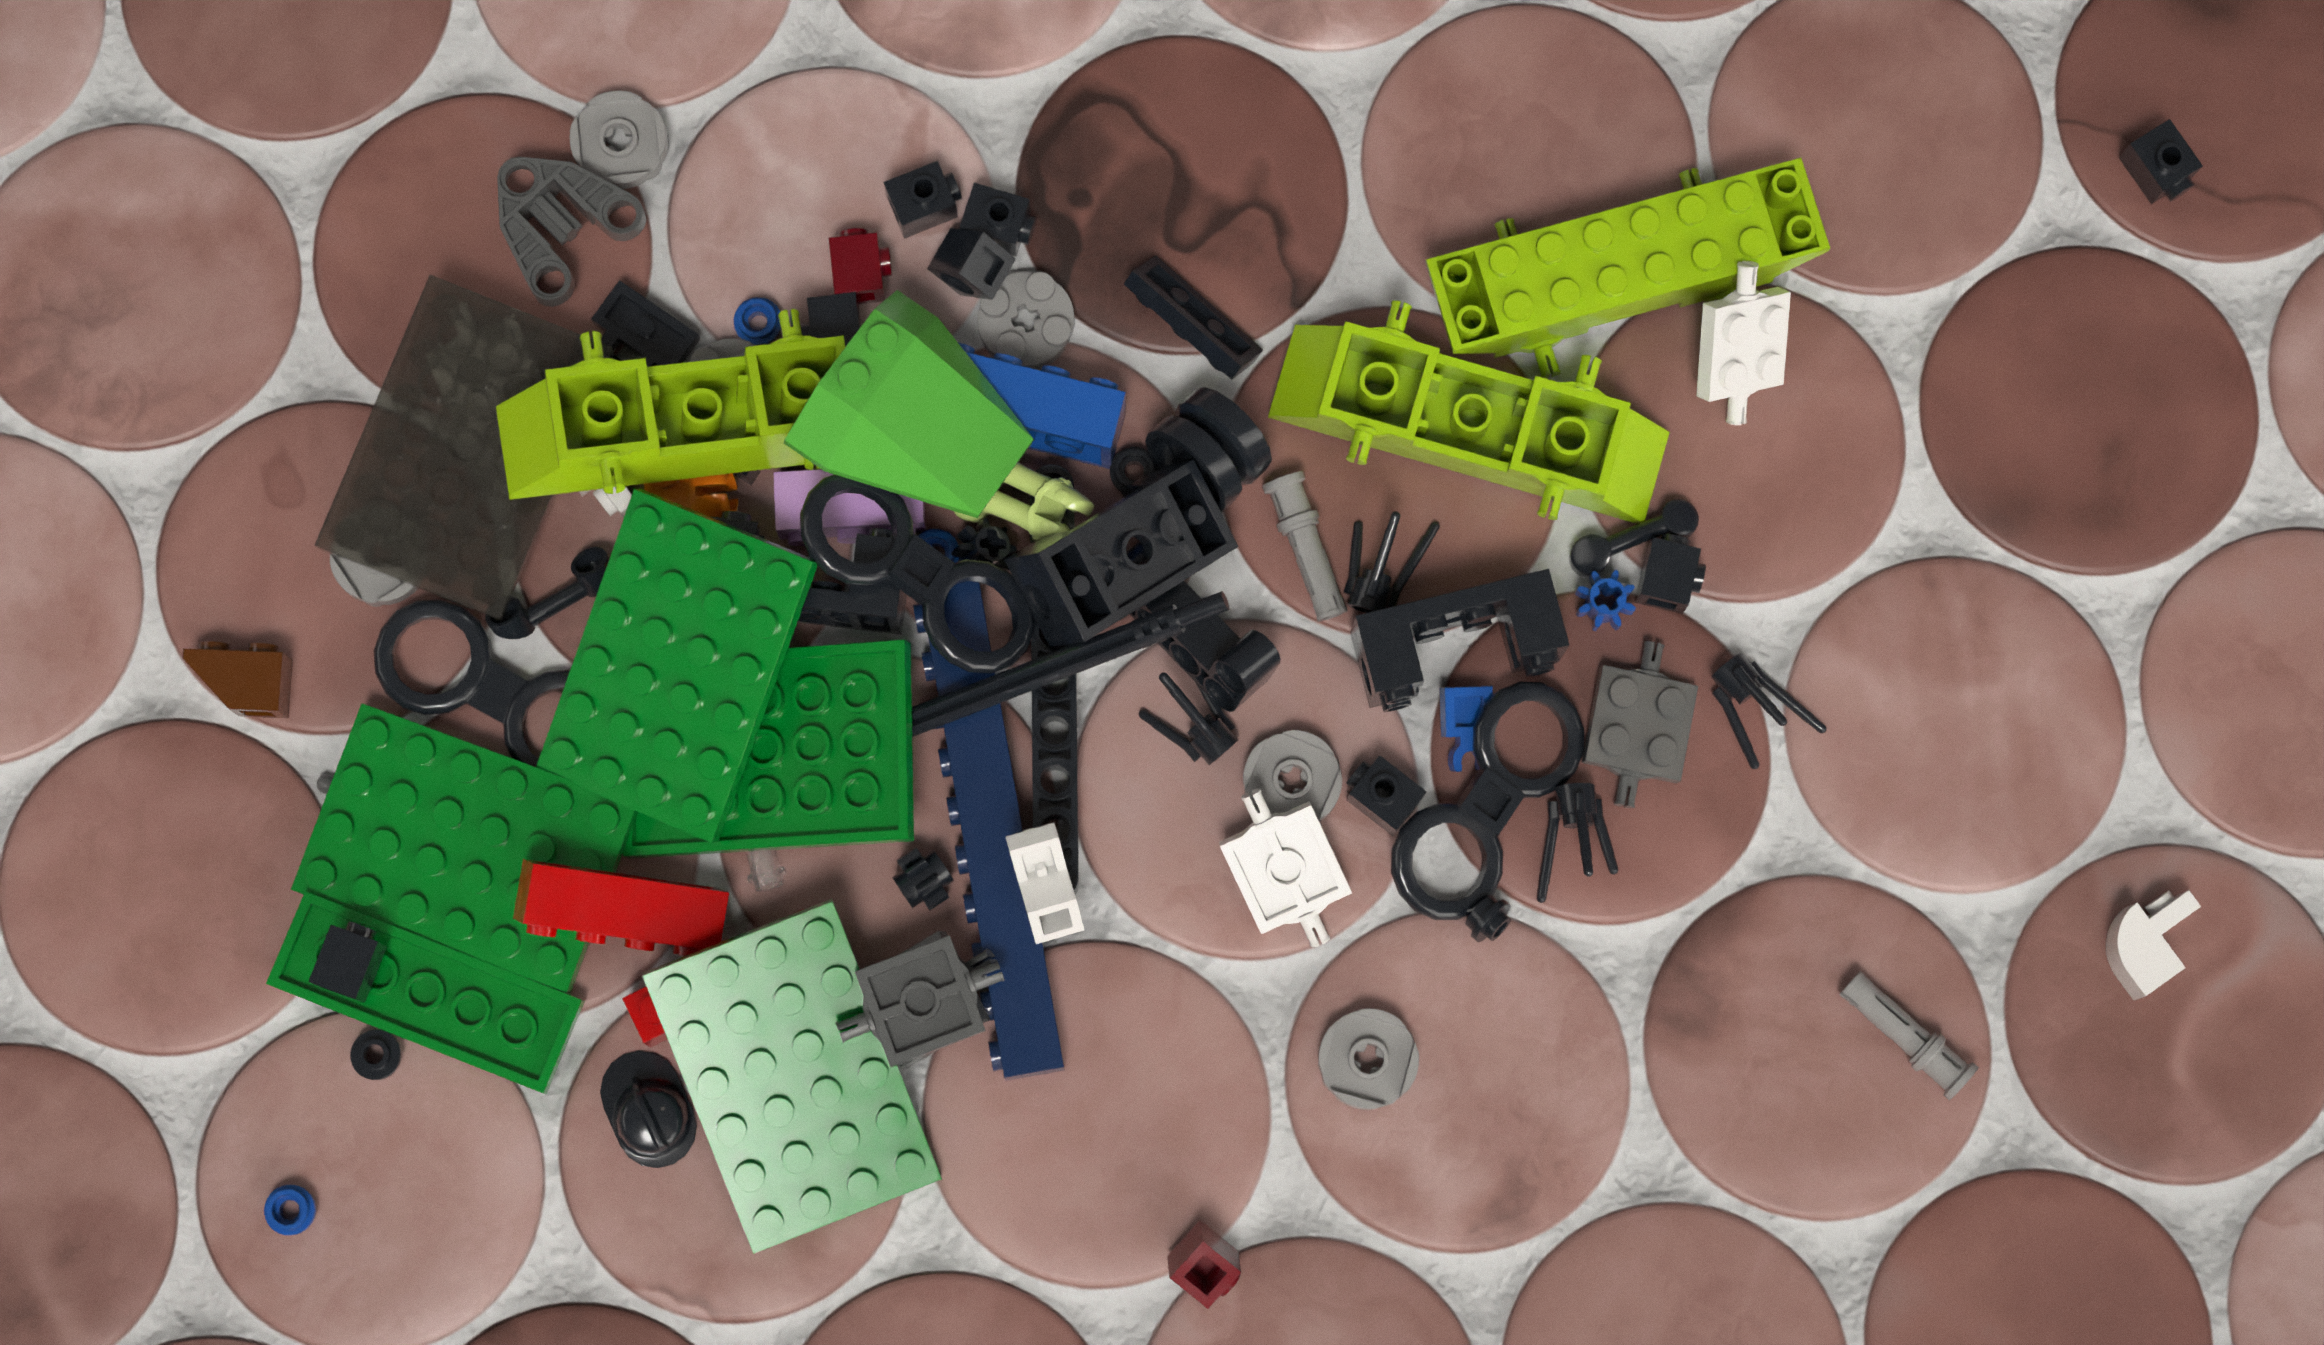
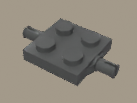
M1644 641L1640 669L1625 670L1607 665L1599 667L1581 761L1584 764L1606 768L1616 776H1620L1614 805L1619 807L1624 805V808H1635L1638 782L1641 780L1657 779L1675 784L1681 782L1697 697V685L1674 681L1659 673L1665 645L1661 643L1655 645L1653 641Z
M949 935L855 971L863 993L864 1012L835 1022L838 1031L858 1025L855 1028L839 1033L842 1042L844 1043L849 1039L871 1031L881 1042L889 1065L892 1068L986 1032L977 1009V990L1005 981L1002 971L982 978L985 975L1000 970L998 961L969 972L967 967L959 960Z

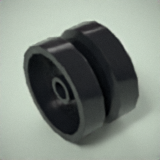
M1207 387L1195 388L1178 404L1175 415L1162 419L1148 433L1145 440L1148 454L1156 468L1194 459L1221 513L1239 497L1242 485L1252 484L1268 469L1272 461L1270 447L1252 419L1232 400L1220 392Z

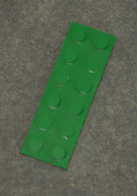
M305 891L266 982L267 985L545 1095L548 1092L585 1002ZM348 921L360 924L377 931L374 940L387 946L365 1003L308 982L330 925L345 930Z

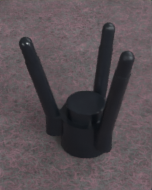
M1397 511L1392 512L1373 570L1364 569L1361 577L1359 576L1363 523L1356 521L1353 526L1349 576L1343 592L1350 595L1347 606L1363 613L1396 606L1401 591L1432 543L1440 528V524L1436 521L1431 523L1392 587H1390L1392 578L1383 574L1396 535L1401 517L1400 513Z
M1743 653L1730 659L1711 676L1719 686L1712 692V695L1722 706L1742 752L1745 754L1752 769H1758L1759 761L1732 703V699L1735 698L1739 705L1753 697L1780 726H1785L1787 724L1786 717L1761 690L1764 687L1817 732L1823 734L1827 731V727L1814 714L1769 678L1755 661L1750 663Z
M1165 672L1161 673L1159 680L1195 723L1187 732L1193 740H1188L1146 710H1140L1139 717L1182 748L1194 762L1202 757L1210 766L1238 741L1231 732L1236 726L1224 714L1222 708L1197 683L1196 685L1214 718L1210 714L1203 717L1169 675Z
M1569 783L1557 786L1555 788L1556 801L1547 803L1549 820L1537 892V901L1540 903L1545 902L1547 899L1561 819H1563L1564 828L1578 829L1581 860L1585 876L1590 877L1594 872L1589 826H1592L1593 822L1608 870L1612 875L1618 873L1614 850L1603 817L1602 800L1596 799L1595 785L1592 783Z

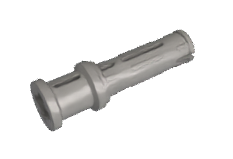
M1299 471L1274 479L1264 484L1262 489L1264 494H1270L1280 521L1276 525L1278 532L1282 533V536L1288 537L1307 592L1310 595L1317 621L1322 622L1344 614L1348 610L1340 595L1336 579L1316 525L1319 524L1318 519L1320 516L1317 510L1311 509L1302 484L1305 480V475L1303 471Z
M1861 971L1839 994L1911 1057L1909 1062L1915 1071L1923 1070L1944 1089L1943 1095L1948 1100L1952 1099L1978 1070L1979 1067L1975 1063L1967 1064L1945 1044L1946 1038L1942 1034L1938 1035L1934 1032L1931 1035L1891 998L1879 990Z

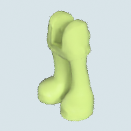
M1017 463L1003 483L1034 496L1035 500L1032 505H1028L998 490L978 518L955 511L954 513L958 518L973 523L981 522L989 514H992L1029 531L1032 538L1038 540L1043 536L1070 531L1067 525L1061 523L1066 509L1090 516L1094 509V504L1086 496L1074 489L1070 480L1062 477L1053 479Z

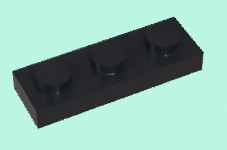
M1156 255L1134 269L1124 282V285L1136 295V298L1142 305L1152 309L1172 327L1177 336L1193 345L1208 359L1212 367L1223 372L1231 380L1250 367L1262 353V348Z

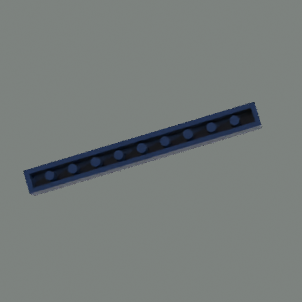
M965 581L954 585L949 590L944 602L945 620L950 632L961 644L975 651L991 652L979 582ZM914 604L913 608L918 634L926 633L923 626L922 605ZM930 639L931 651L921 652L926 682L936 680L938 696L995 675V672L991 674L967 672L949 663L932 646ZM999 703L937 727L935 730L944 728L947 747L939 748L938 754L943 778L952 776L955 796L946 797L951 826L961 825L964 844L955 845L959 875L969 873L972 893L963 894L968 924L977 922L981 942L971 943L973 957L982 953L987 948L990 949L995 955L992 959L998 961L1000 970L988 974L987 977L1002 971L1005 979L1003 982L990 985L989 991L980 992V998L990 1018L988 1021H995L998 1040L988 1042L993 1071L1003 1070L1005 1081L1065 1070L1043 944L1035 943L1006 841V836L1023 832L1002 709Z

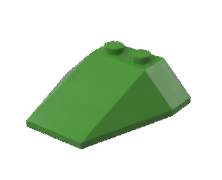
M896 290L872 311L817 384L786 436L784 444L825 472L978 518L1034 439L940 319Z

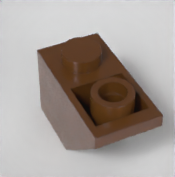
M202 641L199 642V649L183 648V659L225 706L239 717L289 718L293 660L283 652H278L279 646L268 643L248 644V651L229 650V644Z

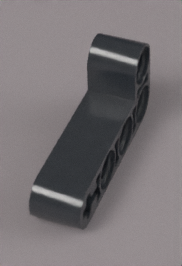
M1141 542L1136 543L1127 551L1128 558L1135 564H1139L1144 556V548ZM1182 581L1130 615L1134 619L1142 618L1173 604L1180 608L1202 598L1185 581ZM1218 615L1185 627V633L1157 642L1218 706L1229 712L1235 711L1270 679L1281 660L1276 647L1264 634L1257 630H1250L1240 639Z

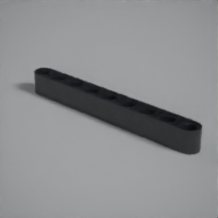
M1045 465L1036 470V472L1053 479L1062 477L1070 480L1074 488L1072 476L1068 470L1060 465ZM1030 495V505H1032L1035 497ZM1066 509L1061 523L1067 525L1070 530L1075 528V512ZM1030 534V544H1031V543H1033V542L1036 541V540H1034V539L1032 538V535ZM1034 618V633L1031 638V661L1073 645L1050 647L1044 644L1040 639L1042 631ZM1077 674L1066 677L1068 687L1060 695H1048L1041 688L1032 691L1033 828L1044 826L1045 823L1054 819L1064 821L1070 828L1067 839L1060 844L1072 887L1076 894L1079 885ZM1054 721L1061 722L1069 730L1066 740L1056 745L1048 744L1041 737L1043 727ZM1049 771H1062L1068 776L1070 781L1066 790L1058 794L1048 793L1041 786V781Z

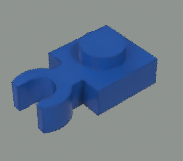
M1492 686L1439 688L1441 737H1455V745L1448 754L1450 771H1462L1461 761L1466 752H1471L1474 755L1473 727L1482 706L1493 696ZM1475 757V770H1479V766Z

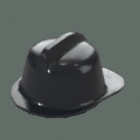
M639 1050L626 1053L612 1062L603 1076L600 1094L603 1108L619 1145L630 1159L641 1166L661 1168L675 1164L686 1156L695 1141L697 1129L693 1109L677 1073L667 1060L652 1052Z

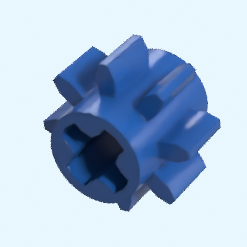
M1617 570L1609 578L1601 579L1600 575L1593 571L1589 576L1592 588L1578 586L1575 592L1576 596L1585 599L1584 605L1578 609L1576 615L1577 617L1588 615L1593 620L1592 630L1595 632L1602 623L1610 622L1611 627L1615 631L1621 627V619L1618 614L1621 612L1626 615H1632L1636 609L1633 604L1626 602L1627 596L1632 593L1635 587L1634 585L1624 587L1617 581L1619 577ZM1600 591L1605 597L1613 595L1616 599L1611 610H1609L1606 604L1596 605L1595 600L1599 596Z

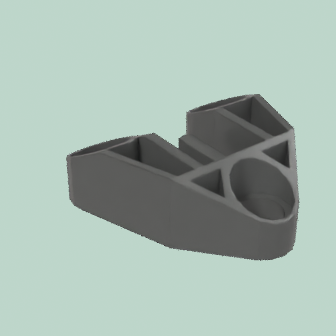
M514 157L504 162L499 169L497 184L500 229L538 303L544 306L554 307L566 302L573 294L575 280L567 265L554 252L552 246L528 221L534 216L562 246L568 240L571 242L575 239L576 233L583 227L555 198L558 193L561 192L592 225H597L615 241L631 240L638 236L645 227L646 214L638 198L573 162ZM524 169L533 173L534 183L528 191L516 193L508 188V178L516 170ZM632 206L636 210L635 221L626 228L615 227L609 221L612 213L621 207ZM554 271L563 273L565 278L564 285L558 292L547 294L539 290L538 282L543 276Z

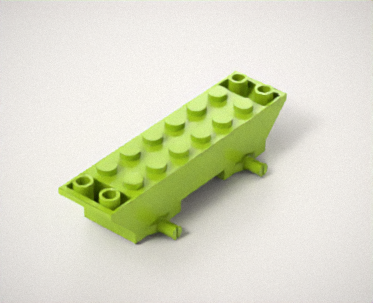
M1802 158L1705 184L1701 182L1698 168H1692L1690 173L1689 170H1685L1679 174L1683 190L1521 234L1517 233L1514 219L1508 218L1505 224L1504 220L1494 224L1499 240L1426 259L1425 263L1453 354L1493 353L1494 358L1516 352L1534 353L1541 377L1549 379L1550 374L1551 377L1561 374L1553 347L1564 339L1585 334L1589 328L1671 305L1679 304L1680 308L1702 301L1711 302L1723 299L1736 290L1738 262L1753 261L1759 264L1757 287L1772 283L1776 276L1828 252L1830 245Z
M1397 300L1391 302L1385 327L1368 328L1345 321L1344 326L1295 325L1268 418L1351 441L1346 460L1352 463L1355 461L1359 445H1362L1357 462L1359 465L1367 464L1371 447L1542 496L1537 515L1545 518L1550 500H1552L1548 516L1550 520L1558 519L1560 505L1563 502L1636 524L1645 521L1670 432L1630 409V402L1606 396L1594 387L1599 367L1602 363L1601 359L1594 357L1589 374L1587 375L1586 372L1591 356L1582 355L1575 382H1556L1539 376H1535L1534 380L1440 354V348L1417 342L1404 333L1412 306L1404 302L1400 318L1396 320L1401 301Z
M786 309L778 314L783 338L771 344L745 347L744 356L647 367L646 358L624 361L604 358L601 333L592 331V349L589 331L580 335L584 361L570 367L545 369V379L496 406L509 500L603 489L605 493L613 494V487H615L616 493L625 490V486L797 465H804L806 469L813 470L814 464L785 445L784 440L817 384L846 347L844 336L827 338L803 336L799 311L796 309L790 310L789 322L788 310Z

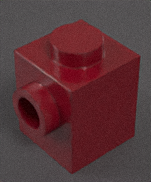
M851 228L840 231L839 237L828 238L834 294L855 292L858 304L883 302L886 299L883 277L892 276L889 247L880 248L877 232L868 233V230L864 228Z
M1201 1220L1167 1256L1169 1278L1207 1309L1220 1296L1226 1295L1235 1286L1241 1274L1238 1250Z

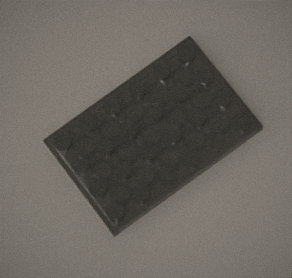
M430 274L314 546L502 621L554 495L509 500L496 406L545 379V369L570 367L584 361L580 341L581 334ZM590 338L591 348L593 349L592 339ZM602 343L604 358L611 359L614 354V348Z

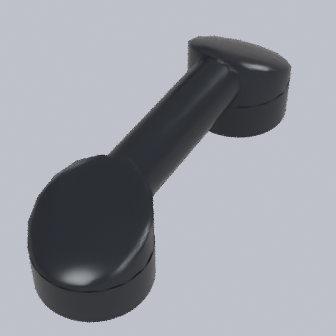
M1672 499L1666 503L1659 516L1606 538L1595 534L1583 536L1576 541L1570 551V566L1579 576L1589 578L1593 571L1600 575L1607 567L1611 556L1652 540L1653 537L1656 538L1662 534H1673L1689 538L1699 523L1697 510L1686 500Z
M591 547L583 550L571 563V571L577 580L527 609L515 597L501 598L494 602L486 611V623L492 632L501 638L521 639L529 636L534 632L535 626L586 596L596 597L610 557L600 547Z

